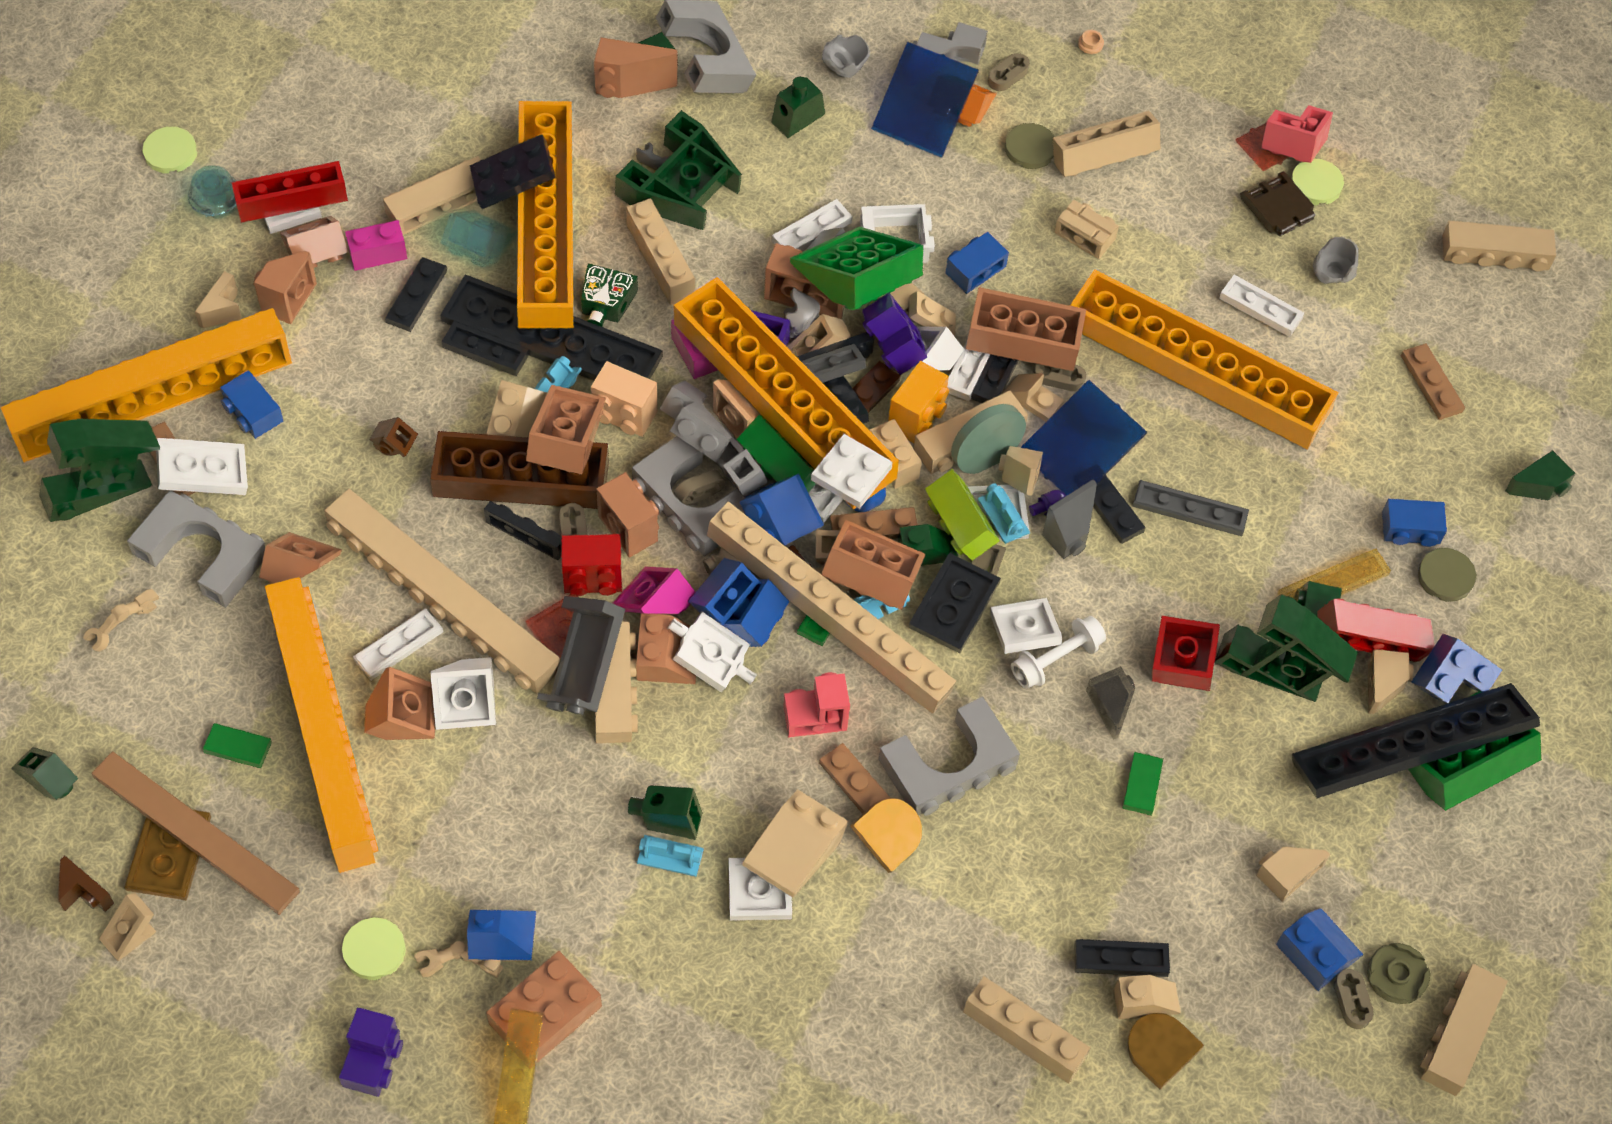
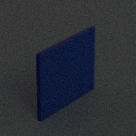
M907 42L871 129L902 141L907 146L912 145L942 158L979 70L950 59L945 54L940 55Z
M1088 380L1020 448L1043 452L1040 472L1046 480L1049 479L1067 496L1093 479L1098 483L1147 434V431L1121 409L1120 404H1116L1093 382Z

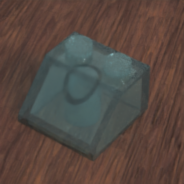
M475 210L450 213L440 243L449 247V252L458 256H468L472 258L471 262L473 264L486 267L499 261L518 236V231Z

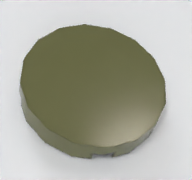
M1035 123L1020 124L1008 132L1005 140L1006 155L1014 164L1022 165V168H1042L1047 166L1054 158L1053 138L1055 136L1042 125Z
M1437 548L1428 552L1422 559L1418 569L1419 582L1426 593L1432 597L1434 595L1445 602L1459 601L1467 597L1476 582L1477 574L1470 559L1460 551L1450 548Z
M1391 943L1377 949L1369 960L1367 968L1369 983L1376 994L1386 1001L1396 1004L1412 1003L1419 999L1429 986L1431 974L1422 954L1413 947L1402 943Z

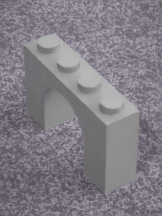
M665 0L656 16V20L664 35L696 38L709 45L717 54L693 56L684 73L693 92H747L756 74L718 2Z
M676 436L632 467V481L634 479L638 481L643 493L647 495L649 500L655 503L659 513L662 511L666 515L671 528L676 532L681 531L684 534L689 547L693 551L699 550L705 557L719 546L707 536L710 520L727 502H730L744 513L739 503L744 497L736 488L724 498L708 507L696 508L681 503L674 496L672 488L681 477L703 463V453Z
M170 490L127 540L131 553L156 567L179 540L187 536L203 534L215 538L221 543L220 553L198 580L202 595L226 608L262 564L265 542L254 533L249 535L242 531L235 522L219 518L212 509L196 505L189 496L185 494L179 495Z
M984 697L978 698L957 709L955 722L971 745L974 753L972 763L959 772L942 773L928 767L920 758L907 735L880 747L878 760L903 800L911 805L918 815L923 813L924 816H928L934 813L940 804L948 800L950 803L956 802L965 795V791L973 787L977 790L990 783L991 778L999 774L1002 777L1007 776L1016 769L1020 753Z

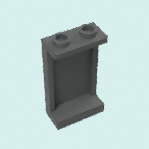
M564 596L562 608L574 613L551 695L538 693L537 699L547 702L546 708L563 712L565 707L568 712L584 715V711H598L625 609L606 600Z

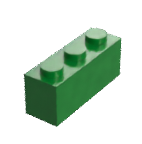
M758 415L737 438L743 449H747L753 459L758 461L761 465L760 468L768 479L772 480L774 478L778 482L799 473L808 493L817 484L811 480V474L815 469L763 416Z

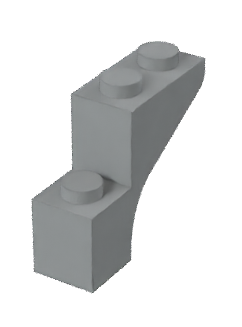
M959 22L955 32L950 31L948 39L922 32L918 42L913 41L910 50V60L906 59L902 68V74L905 75L904 85L916 86L940 68L952 62L963 61L978 65L986 46L988 31Z
M682 381L672 386L660 410L675 419L670 431L717 462L732 436L704 407L703 403L707 397L706 394L687 381Z
M732 436L716 463L733 487H736L742 496L746 498L768 481L762 469L747 449L744 450Z

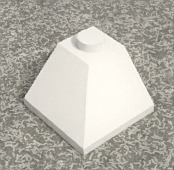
M917 326L928 356L922 362L937 370H951L965 350L947 327ZM915 365L914 367H912L911 369H909L908 371H913V369L916 367V365Z
M492 657L462 659L431 671L436 730L496 725Z

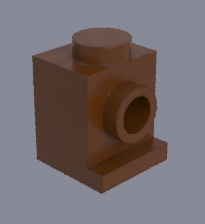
M395 417L380 421L369 440L373 442L377 450L385 455L393 456L400 454L402 457H405L417 438L418 433L402 419Z

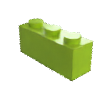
M953 469L925 488L930 497L927 501L928 505L936 515L940 514L942 519L939 520V523L948 535L951 534L954 539L951 541V544L959 555L965 553L973 561L1000 541L965 481Z

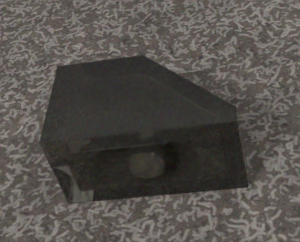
M1121 666L1090 678L1086 689L1113 740L1119 738L1135 691L1133 679L1130 675L1125 674Z

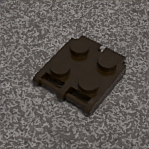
M1284 171L1279 173L1278 177L1268 182L1263 181L1259 183V187L1249 192L1245 190L1240 193L1242 201L1270 233L1275 231L1280 237L1293 231L1295 226L1300 227L1314 220L1315 216L1313 203ZM1278 182H1281V184H1279V185H1277V186H1275V187H1273V188L1271 187L1272 185H1274V184H1276V183H1278ZM1262 191L1261 194H1259V195H1257V196H1255V197H1252V195H1254V194H1256V193Z

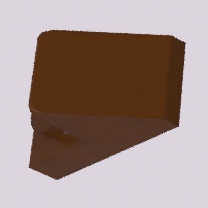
M64 855L60 859L58 900L63 910L66 911L81 897L92 909L98 906L106 912L114 904L109 892Z

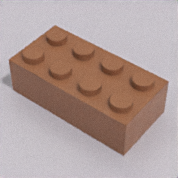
M979 287L966 349L1074 371L1081 343L1086 309Z

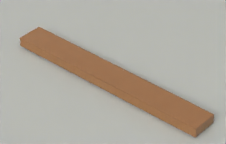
M112 751L91 773L94 779L278 915L300 893L296 885Z

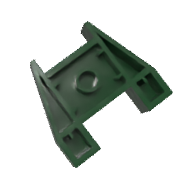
M681 110L665 126L664 146L674 153L654 173L631 160L615 176V195L630 206L651 198L661 218L703 230L706 224L707 210L702 206L722 185L738 194L740 192L742 174L706 128Z
M74 419L50 424L47 443L58 469L71 467L70 473L41 479L39 497L50 522L70 520L75 516L152 487L142 460L138 459V454L160 450V445L149 421Z
M1281 594L1266 605L1257 634L1250 628L1239 624L1224 634L1215 663L1240 676L1316 702L1324 680L1334 676L1345 683L1349 682L1358 652L1309 609L1297 603L1294 598Z

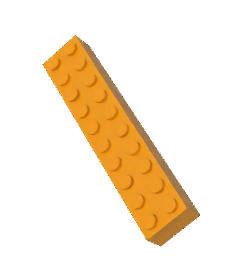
M519 101L518 144L542 134L547 141L556 178L518 194V328H573L572 101Z
M1095 269L1070 304L1073 307L1086 309L1082 335L1307 450L1330 414L1339 392Z
M718 277L673 305L674 325L814 469L817 468L842 435L846 434L892 461V469L869 498L897 479L899 460ZM845 500V502H846L852 509H855V508H856V506L852 505L851 503H849V502H847V501Z
M271 308L256 312L254 315L238 321H231L219 328L204 331L186 340H179L167 347L149 351L145 355L134 359L124 360L112 367L94 371L92 374L79 379L69 380L57 387L39 391L37 394L24 399L14 400L0 408L23 462H27L51 453L47 440L49 427L52 423L74 419L141 420L219 391L221 386L248 370L254 377L292 364L285 333L274 309Z
M300 577L266 585L265 590L338 871L341 873L375 863L373 853L379 850L309 586L303 588Z

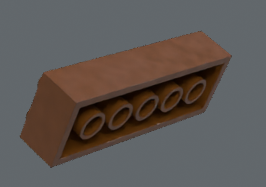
M438 431L430 477L433 497L562 507L569 503H576L582 508L598 509L596 488L607 483L609 467L608 443L593 442L583 473L578 474L526 461L529 437Z

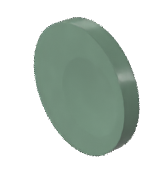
M998 404L984 409L972 417L956 435L951 448L953 461L963 472L969 474L980 473L1000 463L1001 454L1006 455L1009 446L1018 447L1026 430L1025 418L1016 407L1010 404Z

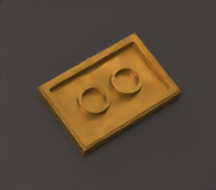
M193 810L210 822V812ZM146 817L124 888L126 891L187 901L200 856Z

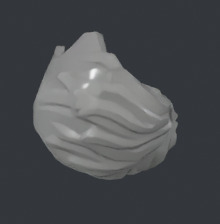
M840 34L832 41L826 43L822 52V60L836 74L850 78L861 70L870 56V50L867 42L862 37L857 35L842 37L843 35Z
M1334 237L1329 239L1325 246L1319 250L1314 258L1313 268L1320 282L1324 284L1346 283L1356 277L1358 248L1354 242L1345 237Z
M795 288L790 292L795 306L793 308H786L783 312L786 319L790 320L791 339L797 338L803 331L808 329L819 317L820 305L816 299Z

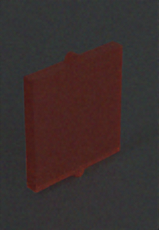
M1266 123L1255 129L1251 128L1248 133L1235 140L1262 171L1276 164L1281 165L1284 160L1289 158V156L1274 154L1262 148Z

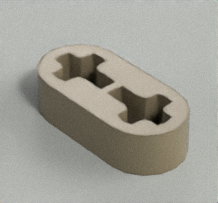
M1014 53L1000 62L989 73V86L995 91H1005L1027 75L1030 65L1028 57L1021 53Z
M1040 364L1035 365L1034 374H1043L1045 368L1050 369L1049 375L1044 374L1043 385L1068 391H1078L1085 384L1086 372L1079 365L1075 364L1074 371ZM1071 374L1077 375L1076 381L1070 380Z
M714 469L684 480L676 487L674 494L681 503L691 505L720 492L724 488L726 481Z
M576 503L564 505L559 512L561 537L572 534L588 535L584 509ZM570 513H575L576 525H570Z
M1345 969L1335 979V993L1346 1024L1354 1029H1363L1373 1018L1372 1003L1362 975L1356 970ZM1346 978L1351 983H1356L1352 991L1353 996L1351 995L1350 988L1342 985ZM1354 1002H1356L1359 1012H1365L1362 1020H1359L1358 1016H1352L1351 1014L1355 1009Z

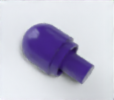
M1052 490L1042 494L1038 498V503L1029 506L1031 515L1036 516L1045 512L1044 515L1047 516L1048 508L1066 497V494L1061 490Z

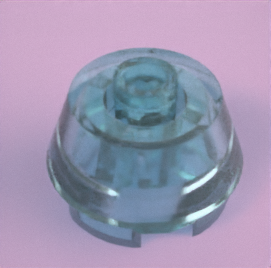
M216 165L205 166L196 171L192 177L188 190L189 204L199 215L213 216L214 219L226 217L234 212V208L237 205L231 183L237 180L223 167Z

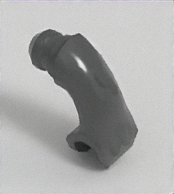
M651 143L645 144V150L636 149L638 162L655 170L669 158L668 156L659 157L653 153V144Z

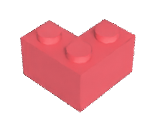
M1308 105L1299 117L1275 109L1267 120L1262 148L1274 154L1292 157L1300 162L1311 163L1328 138L1333 112Z
M824 673L815 677L814 690L796 689L784 694L783 707L788 738L847 731L850 702L845 673Z

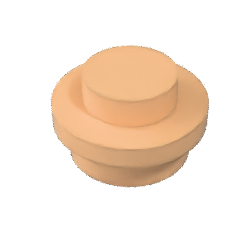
M1087 30L1080 36L1078 45L1083 52L1096 54L1103 49L1104 40L1098 31Z

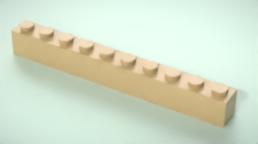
M351 489L346 490L324 510L327 520L326 526L335 536L341 534L347 539L346 542L356 553L363 552L374 568L378 570L380 568L384 569L388 573L389 579L397 586L403 585L409 590L410 596L417 603L424 602L430 607V612L438 620L442 621L445 619L449 622L455 634L461 638L466 636L470 639L475 650L481 655L487 653L492 657L494 664L499 670L504 673L509 671L513 674L515 681L524 690L530 688L537 694L556 676L560 663V658Z
M727 502L710 520L707 536L739 562H742L758 577L769 579L792 604L921 706L934 713L951 694L956 683L955 679L730 502Z

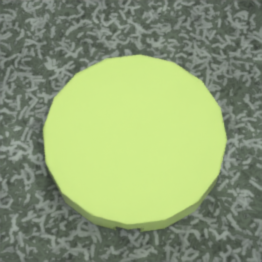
M164 127L148 135L143 143L142 152L147 165L153 170L160 173H170L169 171L175 170L180 172L189 167L195 160L197 146L193 135L187 130L179 127Z
M1313 159L1311 163H1299L1291 176L1293 182L1313 205L1332 203L1339 197L1344 186V177L1341 171L1334 164L1323 159Z
M373 917L361 920L350 928L344 937L342 952L344 961L353 974L362 979L377 980L392 974L399 968L404 960L406 946L403 934L397 925L387 919Z

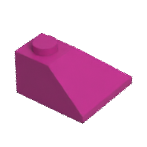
M645 566L616 598L613 604L624 608L625 612L679 614L689 607L690 603L688 601L695 594V590L677 568Z

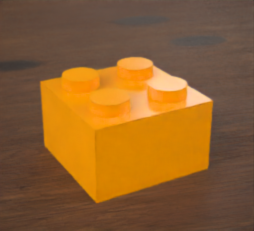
M919 361L892 397L888 421L895 419L907 440L915 443L916 435L933 427L932 422L935 417L939 419L942 417L947 408L945 400L950 391L947 388L949 376L922 361Z

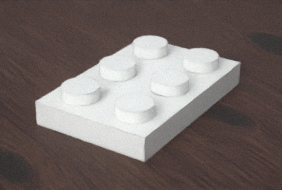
M157 438L160 445V450L156 451L158 489L246 495L248 486L244 444Z

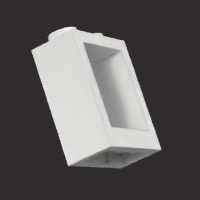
M925 204L861 207L860 227L875 231L874 227L917 225L919 244L923 245V263L929 262L930 252H934V237L929 236L928 231H931L932 221L931 215H926Z

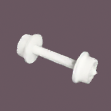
M1093 616L1073 620L1072 630L1075 636L1037 659L1026 650L1020 652L1019 658L1011 663V670L1015 679L1025 689L1034 685L1041 686L1045 684V675L1042 669L1081 645L1088 653L1093 654L1097 652L1098 646L1106 641L1105 631L1099 621Z

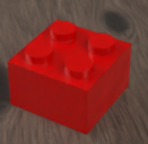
M620 534L562 536L564 594L570 593L573 596H584L587 593H600L609 596L616 592H622Z
M1161 616L1152 681L1210 691L1220 624Z

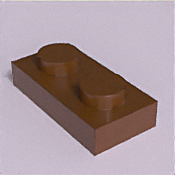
M879 360L852 389L869 413L900 381L901 375L889 369L887 365Z

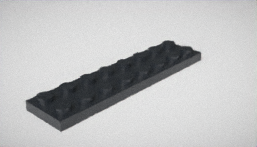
M466 274L440 314L441 321L452 325L456 321L528 349L529 356L553 364L556 358L560 359L561 356L569 359V366L571 368L581 367L582 370L578 375L594 381L606 361L650 379L663 357V350L575 316H573V328H518L517 294Z
M1510 683L1292 753V762L1315 797L1320 798L1539 727L1540 717L1515 686Z

